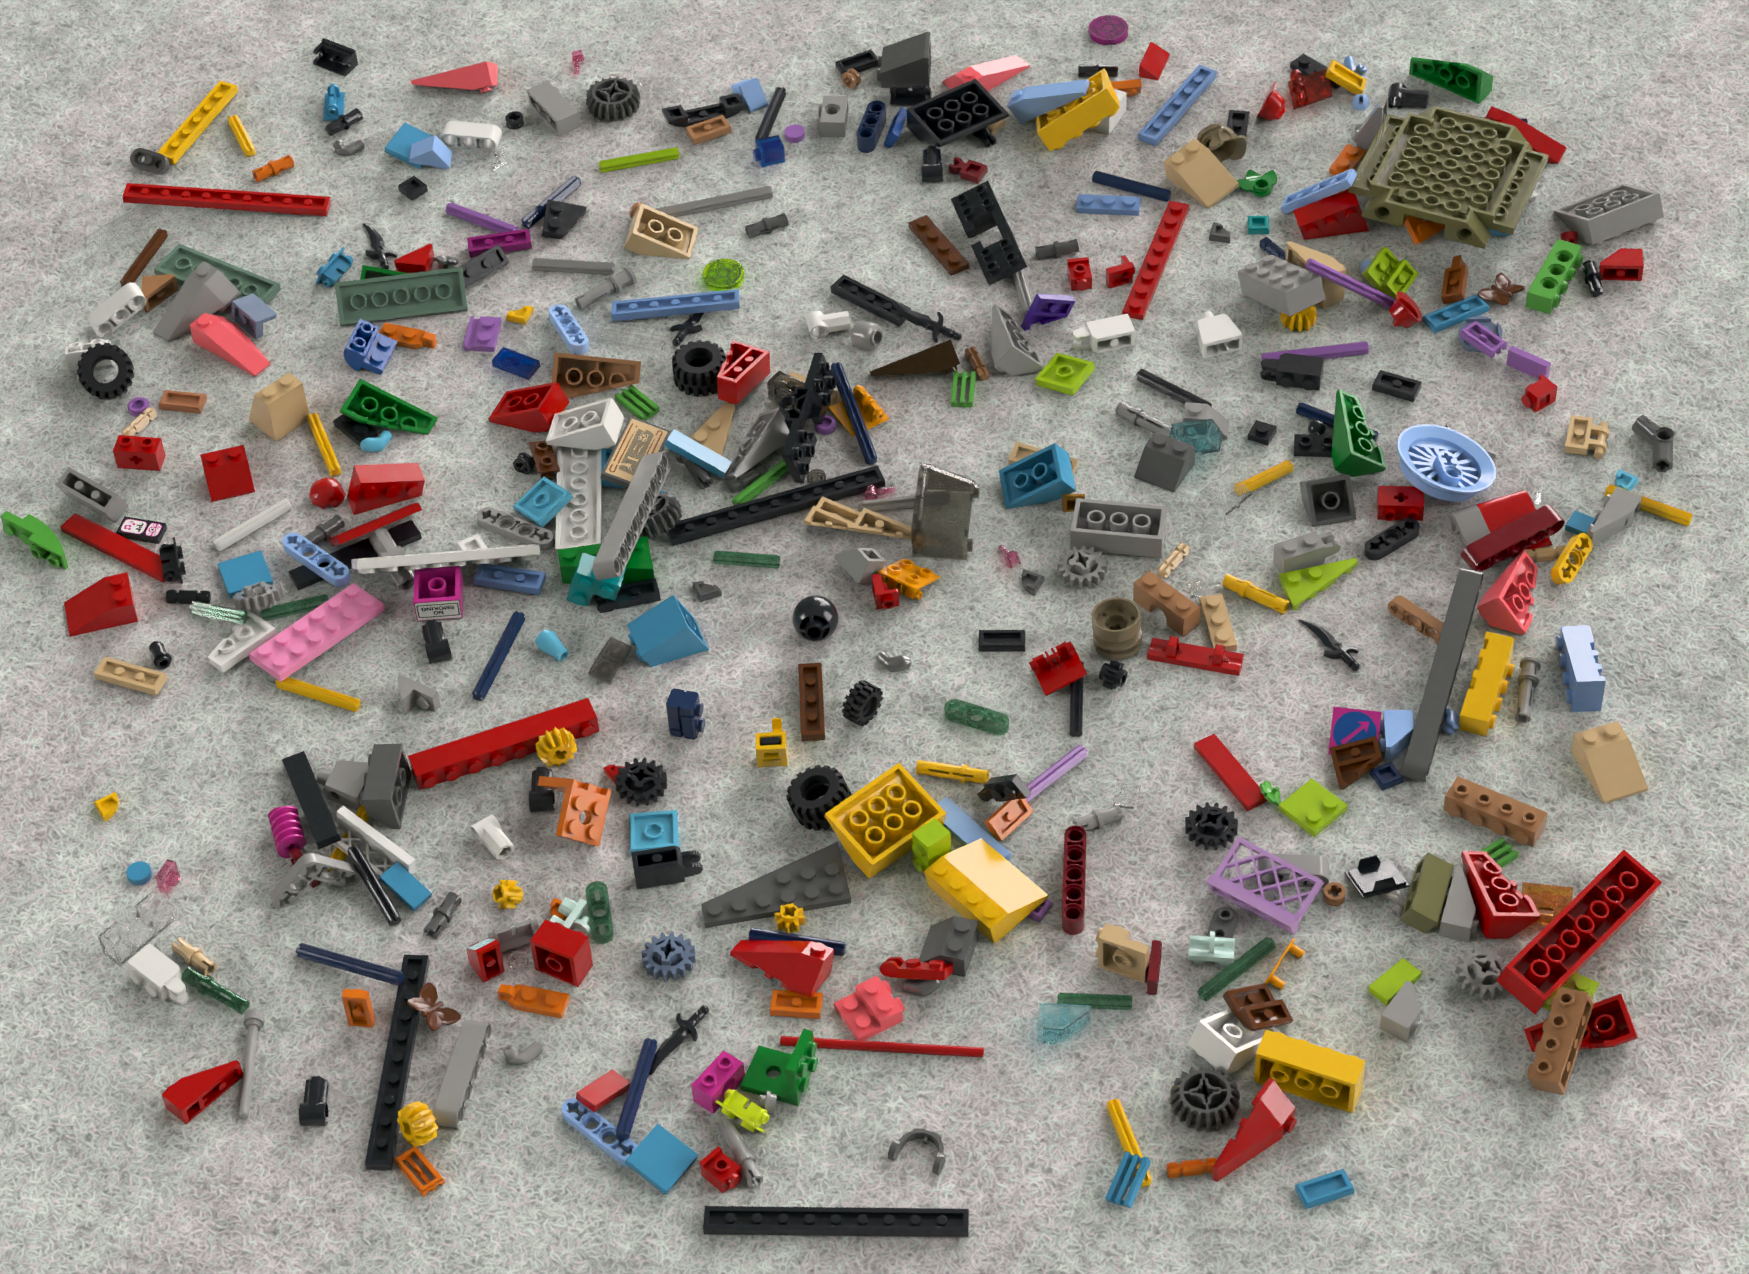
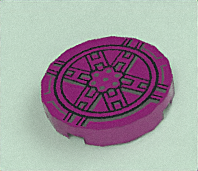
M1115 15L1099 16L1089 24L1090 38L1101 45H1108V43H1113V45L1119 44L1128 37V24L1124 19Z

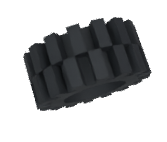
M860 680L854 684V689L851 688L849 690V696L846 695L845 699L847 700L843 702L842 706L844 708L842 713L843 717L851 722L864 726V724L867 725L869 723V719H873L874 714L877 715L878 711L876 710L881 707L880 702L883 700V692L877 686L865 680Z

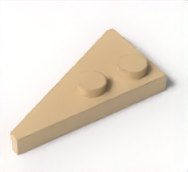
M725 402L690 438L722 456L727 444V437L730 433L736 404Z

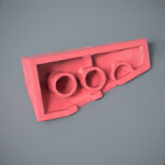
M1011 56L969 66L943 80L942 83L948 88L953 89L976 78L989 91L1027 69L1029 64L1018 56Z
M485 61L411 80V83L416 86L480 91V93H487L492 91V87L497 86L498 67L495 63Z
M204 313L189 325L195 344L255 377L270 365L267 358L240 326L223 316Z
M1525 550L1517 555L1483 595L1477 606L1479 614L1490 626L1521 635L1526 633L1532 622L1533 615L1530 612L1528 613V606L1534 605V598L1531 597L1530 589L1536 587L1538 567Z

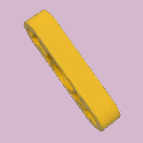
M1581 533L1571 537L1551 569V578L1556 585L1563 586L1572 582L1588 557L1593 544L1587 534ZM1569 554L1574 558V565L1569 560Z

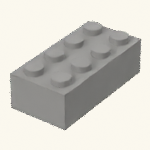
M1267 255L1263 257V260L1247 264L1245 268L1237 271L1243 295L1288 316L1325 300L1321 276L1274 255Z
M1076 498L1070 530V550H1073L1074 546L1078 550L1085 546L1086 550L1093 547L1094 552L1101 551V553L1161 558L1167 526V506Z

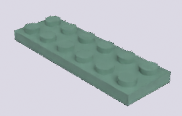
M178 244L154 268L155 275L173 274L176 277L177 284L183 286L188 276L205 261L217 268L240 291L241 294L236 299L249 294H255L267 304L281 290L280 284L181 244Z
M462 267L335 283L341 326L357 324L359 319L366 322L468 310Z

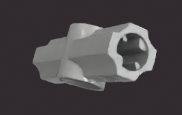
M378 528L369 536V541L377 552L378 557L405 555L402 547L395 544L387 529ZM398 566V571L389 572L399 590H406L414 585V573L412 570L404 569V566Z

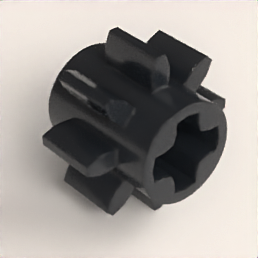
M1111 660L1110 664H1103L1099 672V679L1104 681L1103 687L1113 690L1117 686L1122 687L1125 684L1128 672L1123 670V663Z

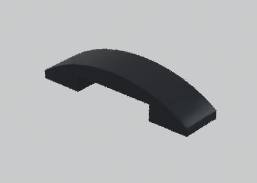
M739 93L719 97L718 104L684 110L681 105L663 108L662 113L668 124L677 127H688L721 115L728 119L745 109V104Z

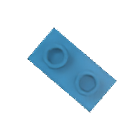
M332 83L328 86V93H325L323 121L337 120L339 115H344L345 92H340L339 87Z
M344 247L338 253L334 252L330 256L329 263L326 266L323 264L318 269L316 284L322 281L323 285L327 288L334 286L342 274L352 266L353 258L343 254Z

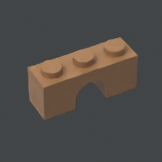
M1151 571L1134 582L1133 600L1149 612L1159 607L1166 616V625L1184 637L1199 625L1200 607Z

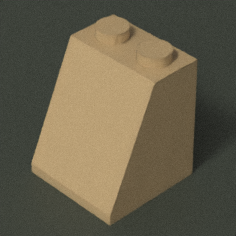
M287 373L254 394L249 420L275 441H278L307 422L309 410L303 383L291 373Z

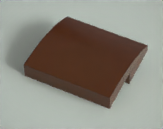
M1266 983L1227 990L1223 994V998L1233 1014L1251 1031L1289 1024L1294 1021L1283 999L1275 1000Z

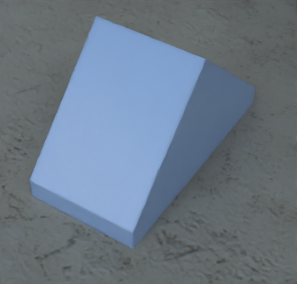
M433 135L411 145L409 162L450 169L452 151L436 135Z

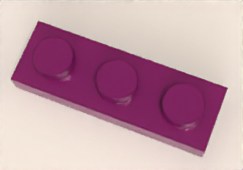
M529 229L467 238L470 258L477 257L500 244L504 253L532 249Z

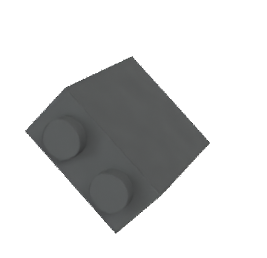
M925 32L883 47L882 56H878L877 81H881V88H890L894 84L908 85L909 88H912V85L930 86L932 63L930 32Z

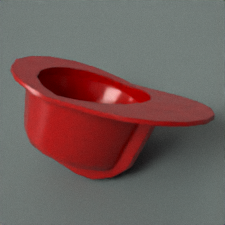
M1277 81L1270 87L1256 119L1262 117L1269 121L1278 120L1285 113V100L1275 90Z
M1398 291L1396 300L1389 309V313L1393 317V326L1401 325L1408 329L1417 322L1421 323L1422 314L1416 303L1407 294Z

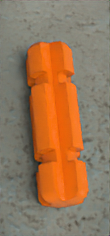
M1212 1157L1206 1158V1161H1202V1159L1181 1161V1164L1169 1162L1166 1165L1167 1175L1169 1178L1179 1177V1174H1182L1183 1177L1202 1175L1205 1171H1207V1174L1213 1173V1165L1217 1159Z

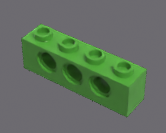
M1560 239L1556 240L1527 292L1525 307L1548 314L1552 312L1554 307L1558 308L1561 300L1560 295H1565L1568 289V281H1573L1575 268H1580L1582 264L1581 245Z

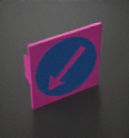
M1333 707L1329 748L1374 736L1379 740L1382 712Z

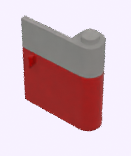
M1522 490L1448 513L1445 521L1448 530L1453 531L1454 534L1460 533L1467 546L1531 513L1536 508L1529 493L1526 490ZM1548 537L1527 549L1534 551L1535 548L1550 547L1553 544ZM1517 553V554H1515V555H1513V556H1511V557H1509V558H1507V559H1510V558H1513V557H1517V555H1518L1519 553Z

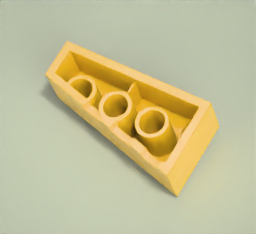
M1486 631L1484 649L1481 648L1477 668L1474 669L1470 689L1468 688L1460 713L1459 730L1487 736L1489 728L1494 729L1497 715H1494L1495 711L1500 712L1503 698H1500L1501 694L1506 695L1509 681L1506 680L1507 677L1512 678L1515 664L1511 663L1514 638Z

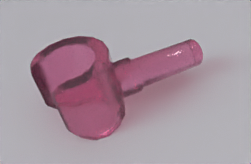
M581 49L572 52L574 74H579V62L584 61Z
M869 485L866 488L865 500L878 499L877 495L895 492V487L877 489L876 486Z
M1003 545L999 546V550L1004 554L1008 568H1013V563L1021 564L1017 551H1008Z

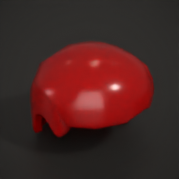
M334 478L317 480L312 484L309 492L312 504L322 509L329 505L335 508L345 501L346 496L342 486Z

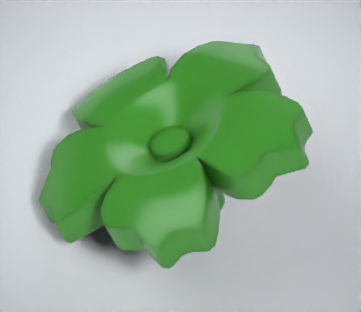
M1267 780L1260 784V790L1267 801L1272 805L1278 806L1281 803L1279 788L1277 786L1272 788L1271 783Z

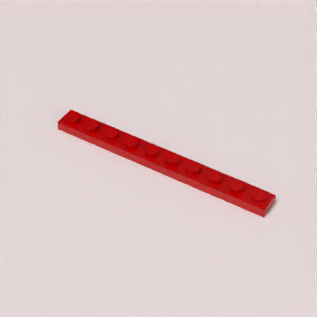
M134 183L126 184L122 196L123 203L327 216L331 205L329 196Z

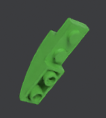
M5 511L0 516L5 533L9 536L14 535L25 544L30 545V552L34 557L47 560L53 567L59 566L65 570L68 568L62 545L46 524L30 514L22 519Z

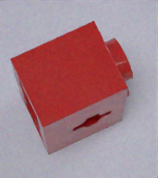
M118 435L113 448L117 468L160 471L166 456L161 438Z
M1378 486L1377 520L1393 521L1412 518L1417 521H1423L1424 492L1415 486Z

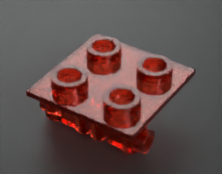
M1296 69L1290 73L1291 81H1288L1293 109L1333 97L1330 81L1325 77L1327 69L1306 76H1302V73Z

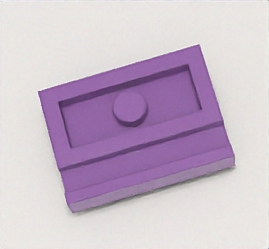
M471 316L463 344L464 351L495 352L502 324L501 317H480V319H474V316Z

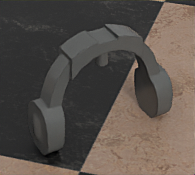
M916 1128L903 1135L899 1140L894 1139L888 1151V1159L895 1161L903 1146L909 1141L923 1139L922 1143L927 1144L929 1140L939 1150L933 1164L932 1173L940 1175L946 1162L944 1145L941 1141L942 1137L935 1132Z

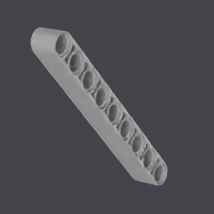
M666 451L642 457L593 562V573L597 580L620 577L623 574L671 468L670 457Z

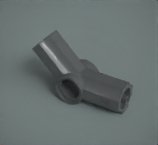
M1641 415L1632 425V430L1652 445L1653 468L1657 472L1666 473V471L1673 467L1674 431L1669 427H1660L1647 416Z

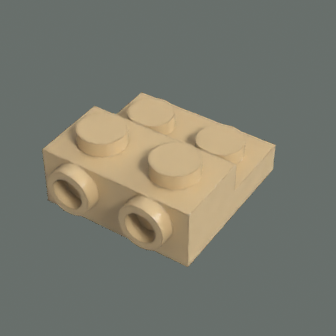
M1106 923L1104 928L1100 927L1096 935V942H1098L1096 950L1098 967L1145 983L1149 970V946L1139 941L1129 940L1130 931L1120 926Z

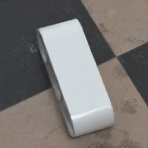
M449 121L444 127L440 140L447 147L452 146L465 149L469 147L475 150L487 151L489 149L495 151L501 139L502 131L496 125Z
M128 283L92 311L88 316V322L97 336L104 337L105 334L109 335L141 310L146 304V298L137 284Z

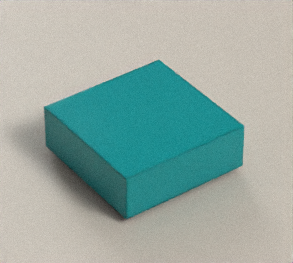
M1248 216V234H1269V216Z

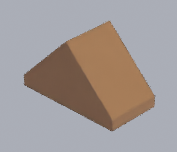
M175 275L142 276L141 292L146 298L145 312L148 313L179 290Z

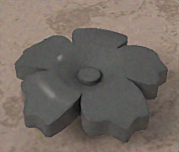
M436 256L433 258V261L443 264L444 269L448 268V264L458 265V259L454 257Z

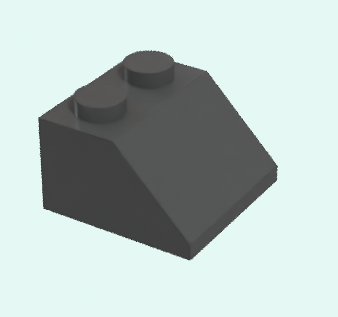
M1154 432L1144 447L1134 478L1175 493L1195 464V446Z
M1350 474L1299 482L1302 501L1312 527L1357 519Z
M953 916L932 925L920 954V961L943 960L944 963H953L952 974L965 977L979 939L978 921Z

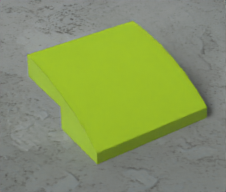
M1384 246L1377 252L1361 275L1379 291L1396 299L1397 292L1402 291L1405 293L1419 273L1406 259L1399 261Z

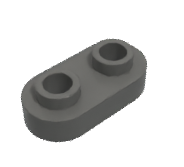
M137 148L130 156L131 164L138 169L158 175L166 173L169 169V159L163 154Z
M1229 907L1218 908L1213 913L1207 936L1210 937V931H1214L1215 937L1221 935L1223 936L1222 938H1233L1238 923L1236 911Z

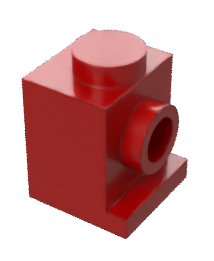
M1089 257L1067 259V274L1071 291L1092 289Z
M1543 374L1540 375L1537 382L1525 388V395L1521 397L1523 405L1531 408L1534 412L1540 411L1556 401L1557 385Z
M719 1146L700 1161L701 1176L722 1193H725L729 1188H735L742 1178L741 1167L724 1154Z

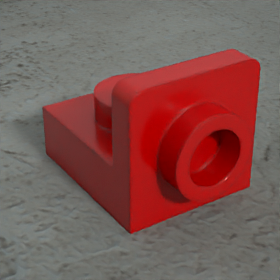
M1126 255L1121 256V265L1106 268V285L1109 289L1133 282L1135 267L1133 262H1129Z
M881 574L872 575V592L876 609H891L899 606L898 589L888 590L887 582H882Z

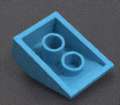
M1055 443L999 470L1006 509L1055 501L1062 498V494H1071L1076 491L1069 453Z

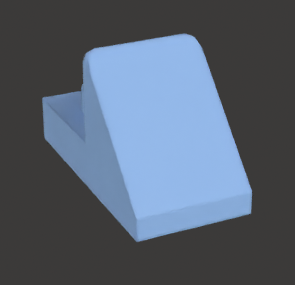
M757 78L746 79L731 85L732 92L734 94L739 93L750 113L768 106Z

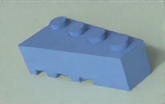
M1561 626L1560 636H1556V649L1561 650L1559 666L1564 668L1562 681L1563 685L1568 687L1566 689V703H1571L1572 712L1601 711L1606 680L1605 676H1601L1602 666L1601 663H1598L1597 650H1594V639L1590 626Z

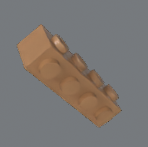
M1457 776L1445 795L1443 810L1447 811L1450 815L1464 818L1476 826L1488 828L1497 835H1505L1515 839L1516 842L1522 845L1527 844L1534 847L1546 826L1547 812Z
M1559 987L1556 996L1552 997L1550 1004L1551 1012L1549 1018H1546L1543 1023V1036L1541 1041H1538L1536 1044V1056L1533 1064H1530L1527 1073L1534 1089L1560 1095L1565 1094L1594 1006L1588 992Z

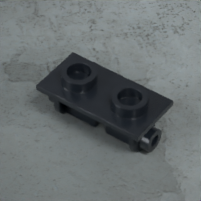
M894 84V86H890V105H916L928 100L932 95L931 87H927V85H912V91H909L908 85Z
M173 537L174 544H162L159 548L163 578L168 582L180 579L182 584V575H186L184 561L180 562L179 559H184L181 545L177 546L175 537Z

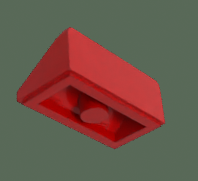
M1150 42L1139 65V77L1158 81L1170 53L1155 43Z

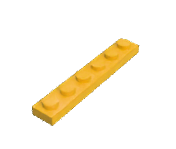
M219 81L157 153L165 155L169 159V163L175 165L237 94V85Z

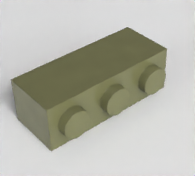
M1429 852L1416 864L1401 915V922L1423 933H1428L1433 927L1437 928L1443 916L1440 914L1441 909L1445 906L1448 897L1446 892L1451 886L1453 879L1451 874L1454 865Z

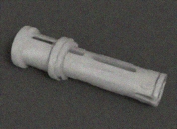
M626 266L624 271L616 275H610L604 283L575 297V303L582 310L610 293H619L625 286L635 284L637 282L636 276L632 269Z
M1525 657L1520 661L1521 674L1517 679L1520 691L1515 715L1517 722L1527 723V721L1530 722L1534 689L1539 684L1537 675L1541 669V662L1534 657Z

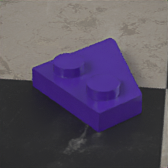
M1037 293L1021 324L1022 329L1026 331L1030 329L1032 324L1040 322L1044 325L1068 317L1075 299L1070 295Z

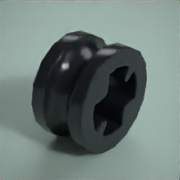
M512 111L505 116L506 126L509 129L517 130L523 127L524 120L521 112Z
M519 453L517 459L513 462V467L517 472L527 475L535 466L533 457L527 453Z

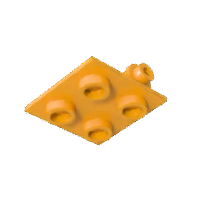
M856 385L853 388V395L867 430L889 420L883 409L880 408L863 386ZM841 401L830 406L829 410L848 433L854 437L855 433L843 402Z
M901 559L878 571V573L882 574V582H887L889 589H898L900 594L903 595L905 593L904 596L912 600H920L923 592L920 591L921 588L940 578L932 570L921 568L909 559Z

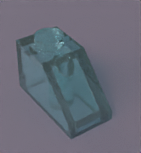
M1213 419L1171 425L1170 437L1195 446V453L1220 452L1223 433Z
M1040 1003L1038 1042L1056 1044L1064 1043L1090 1024L1091 1005Z

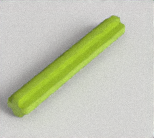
M677 147L601 160L599 161V169L601 173L676 160L679 159V151Z

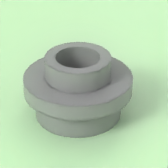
M766 1090L765 1095H760L758 1106L767 1110V1114L773 1115L777 1095L771 1094V1091Z

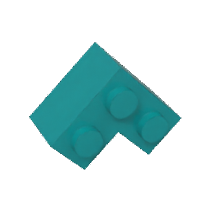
M582 552L566 601L588 607L593 594L615 601L625 570L620 577L597 580L593 573V562L596 557Z

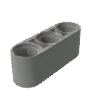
M1273 854L1323 880L1324 884L1321 888H1324L1329 883V860L1326 857L1319 855ZM1267 858L1257 860L1258 871L1272 868L1271 861ZM1288 869L1277 872L1279 882L1294 879L1292 872ZM1274 873L1260 876L1262 885L1276 884ZM1309 880L1298 883L1299 887H1313L1315 885Z

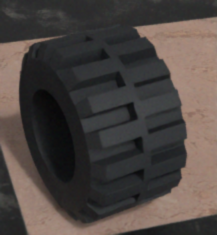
M697 340V342L690 341L687 345L683 344L680 346V349H676L675 355L672 356L673 377L676 387L681 392L685 390L687 395L693 393L695 397H698L699 394L708 396L709 392L711 394L716 393V389H718L717 376L723 362L726 360L723 348L718 347L716 343L711 344L707 340L705 342Z
M97 343L95 347L92 348L90 346L87 348L88 351L82 353L81 361L78 360L77 364L79 366L77 375L85 390L98 399L106 398L107 400L112 399V397L118 398L123 392L126 393L128 391L127 388L132 385V378L135 375L133 363L126 352L117 345H110V343H104V345ZM102 360H113L118 366V374L111 382L100 383L94 378V368Z
M815 765L812 769L810 767L806 768L805 772L798 773L797 778L792 779L790 782L792 786L788 787V795L786 797L798 822L802 826L804 825L806 829L811 830L813 828L814 831H820L821 828L827 830L830 827L829 822L825 818V813L852 794L842 774L836 768H830L828 765L823 767Z

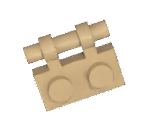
M1571 415L1564 452L1587 456V451L1593 450L1594 457L1601 459L1607 448L1605 441L1609 437L1608 423L1600 422L1599 425H1592L1593 418ZM1590 435L1595 436L1597 439H1590Z

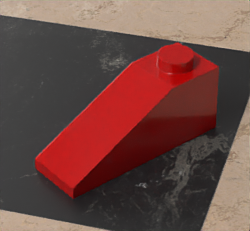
M234 1060L179 1079L161 1094L166 1109L184 1124H187L243 1077L240 1062Z

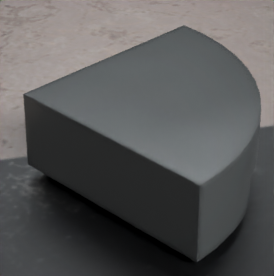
M1213 222L1209 240L1230 243V232L1224 229L1223 225Z
M1024 569L1022 572V585L1029 594L1035 596L1045 581V576Z
M704 581L692 582L693 589L700 602L722 596L720 588L716 585L704 584Z

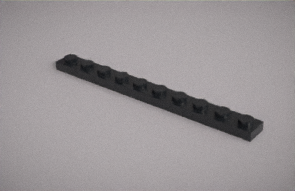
M878 465L683 519L678 524H675V528L668 530L666 534L671 545L675 546L816 506L821 497L835 501L885 487V479Z
M404 955L401 971L405 977L397 989L365 1159L366 1170L392 1171L400 1128L397 1122L399 1118L398 1111L404 1106L420 1018V1011H416L409 1006L407 1001L419 997L420 990L426 984L430 963L429 955Z
M705 1206L703 1232L704 1234L968 1237L969 1209Z

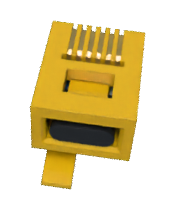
M772 718L773 732L755 733L758 767L788 766L786 731H782L781 718Z

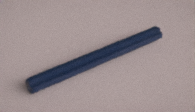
M840 362L831 364V372L836 378L837 389L865 462L868 465L875 464L877 462V454L843 366Z

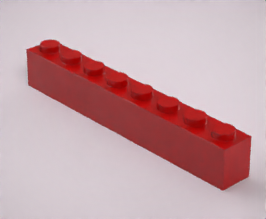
M585 698L408 755L410 769L419 790L432 788L436 784L454 781L461 776L470 773L475 774L483 769L500 766L504 762L522 759L529 754L537 752L535 744L539 741L538 736L545 735L546 731L550 732L554 727L558 730L564 727L573 734L575 739L592 736L594 733L599 732L598 719L589 698Z

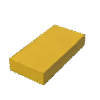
M1333 59L1329 63L1325 77L1355 95L1363 93L1366 84L1365 78Z

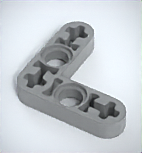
M309 853L297 860L271 891L270 898L274 908L281 909L292 905L314 879L341 887H349L358 884L361 876L352 863ZM335 868L330 872L324 873L328 869ZM301 879L299 882L291 884L292 881Z

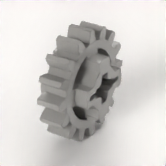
M1074 546L1072 552L1065 550V556H1059V562H1057L1058 577L1063 578L1064 584L1070 582L1071 588L1079 585V589H1082L1084 585H1087L1090 589L1092 583L1099 585L1100 579H1105V573H1107L1106 557H1101V551L1094 553L1093 547L1086 550L1085 546H1082L1078 550Z
M266 582L245 586L241 592L233 596L236 609L251 610V612L271 608L276 603L275 601H281V598H284L281 585L276 583L270 585L266 584Z
M1474 947L1472 953L1466 950L1464 956H1460L1455 969V973L1458 974L1456 981L1463 982L1462 990H1470L1469 996L1472 997L1477 993L1480 1000L1483 999L1484 995H1487L1492 1000L1494 994L1501 996L1503 990H1506L1496 981L1508 965L1503 964L1505 956L1499 958L1496 956L1497 950L1489 953L1487 947H1484L1483 951H1479L1478 947Z

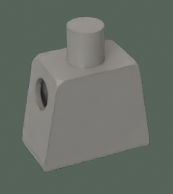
M337 761L332 772L319 771L317 783L325 785L329 800L357 811L361 805L360 793L365 788L364 774L368 772V762Z

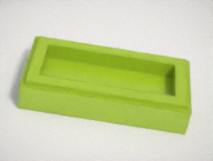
M1402 958L1370 984L1368 991L1387 1006L1407 980L1413 985L1422 977V972Z

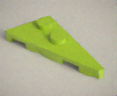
M1351 558L1279 574V581L1288 601H1290L1289 604L1292 611L1298 609L1299 605L1308 598L1311 600L1318 592L1331 586L1342 574L1351 572L1358 564L1357 559Z

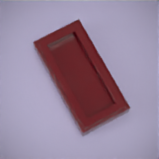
M1152 940L1147 978V994L1156 995L1158 991L1162 957V942L1159 940Z

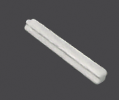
M284 498L213 540L214 547L218 551H222L290 511L292 509L290 502Z

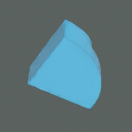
M1619 469L1615 479L1616 486L1618 485L1619 488L1631 492L1638 484L1639 478Z

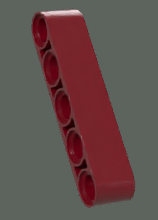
M1544 505L1467 545L1460 554L1461 558L1472 570L1482 572L1557 533L1562 529L1565 521L1551 505Z
M1077 825L1068 827L1064 833L1062 929L1069 935L1081 933L1084 929L1087 834L1083 827Z

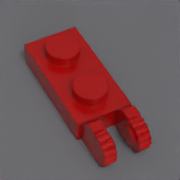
M896 956L889 957L879 966L881 975L904 979L944 981L953 973V963H944L943 960L921 962L920 959L912 958L904 961L901 957Z

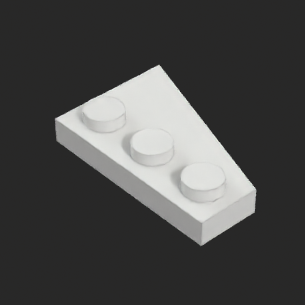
M248 610L244 615V621L232 628L233 633L229 638L223 639L208 656V660L211 665L224 673L249 656L250 652L276 636V629Z

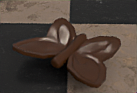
M1499 273L1495 278L1496 285L1493 284L1491 288L1481 289L1478 292V296L1483 300L1496 301L1504 306L1509 303L1510 298L1513 296L1512 294L1524 290V286L1511 284L1510 279L1505 274Z
M428 982L420 990L419 997L407 1001L408 1005L416 1011L422 1012V1017H427L426 1022L432 1031L438 1030L442 1024L451 1025L459 1021L461 1015L456 1010L449 1007L440 1008L444 1005L442 1001L436 1003L438 998L436 987L431 982Z

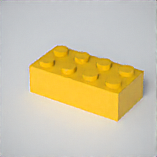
M1266 1030L1256 1052L1254 1082L1264 1085L1270 1078L1276 1082L1283 1092L1353 1113L1363 1089L1365 1060L1359 1059L1354 1055H1346L1334 1051L1328 1047L1311 1044L1306 1040L1285 1036L1280 1032Z

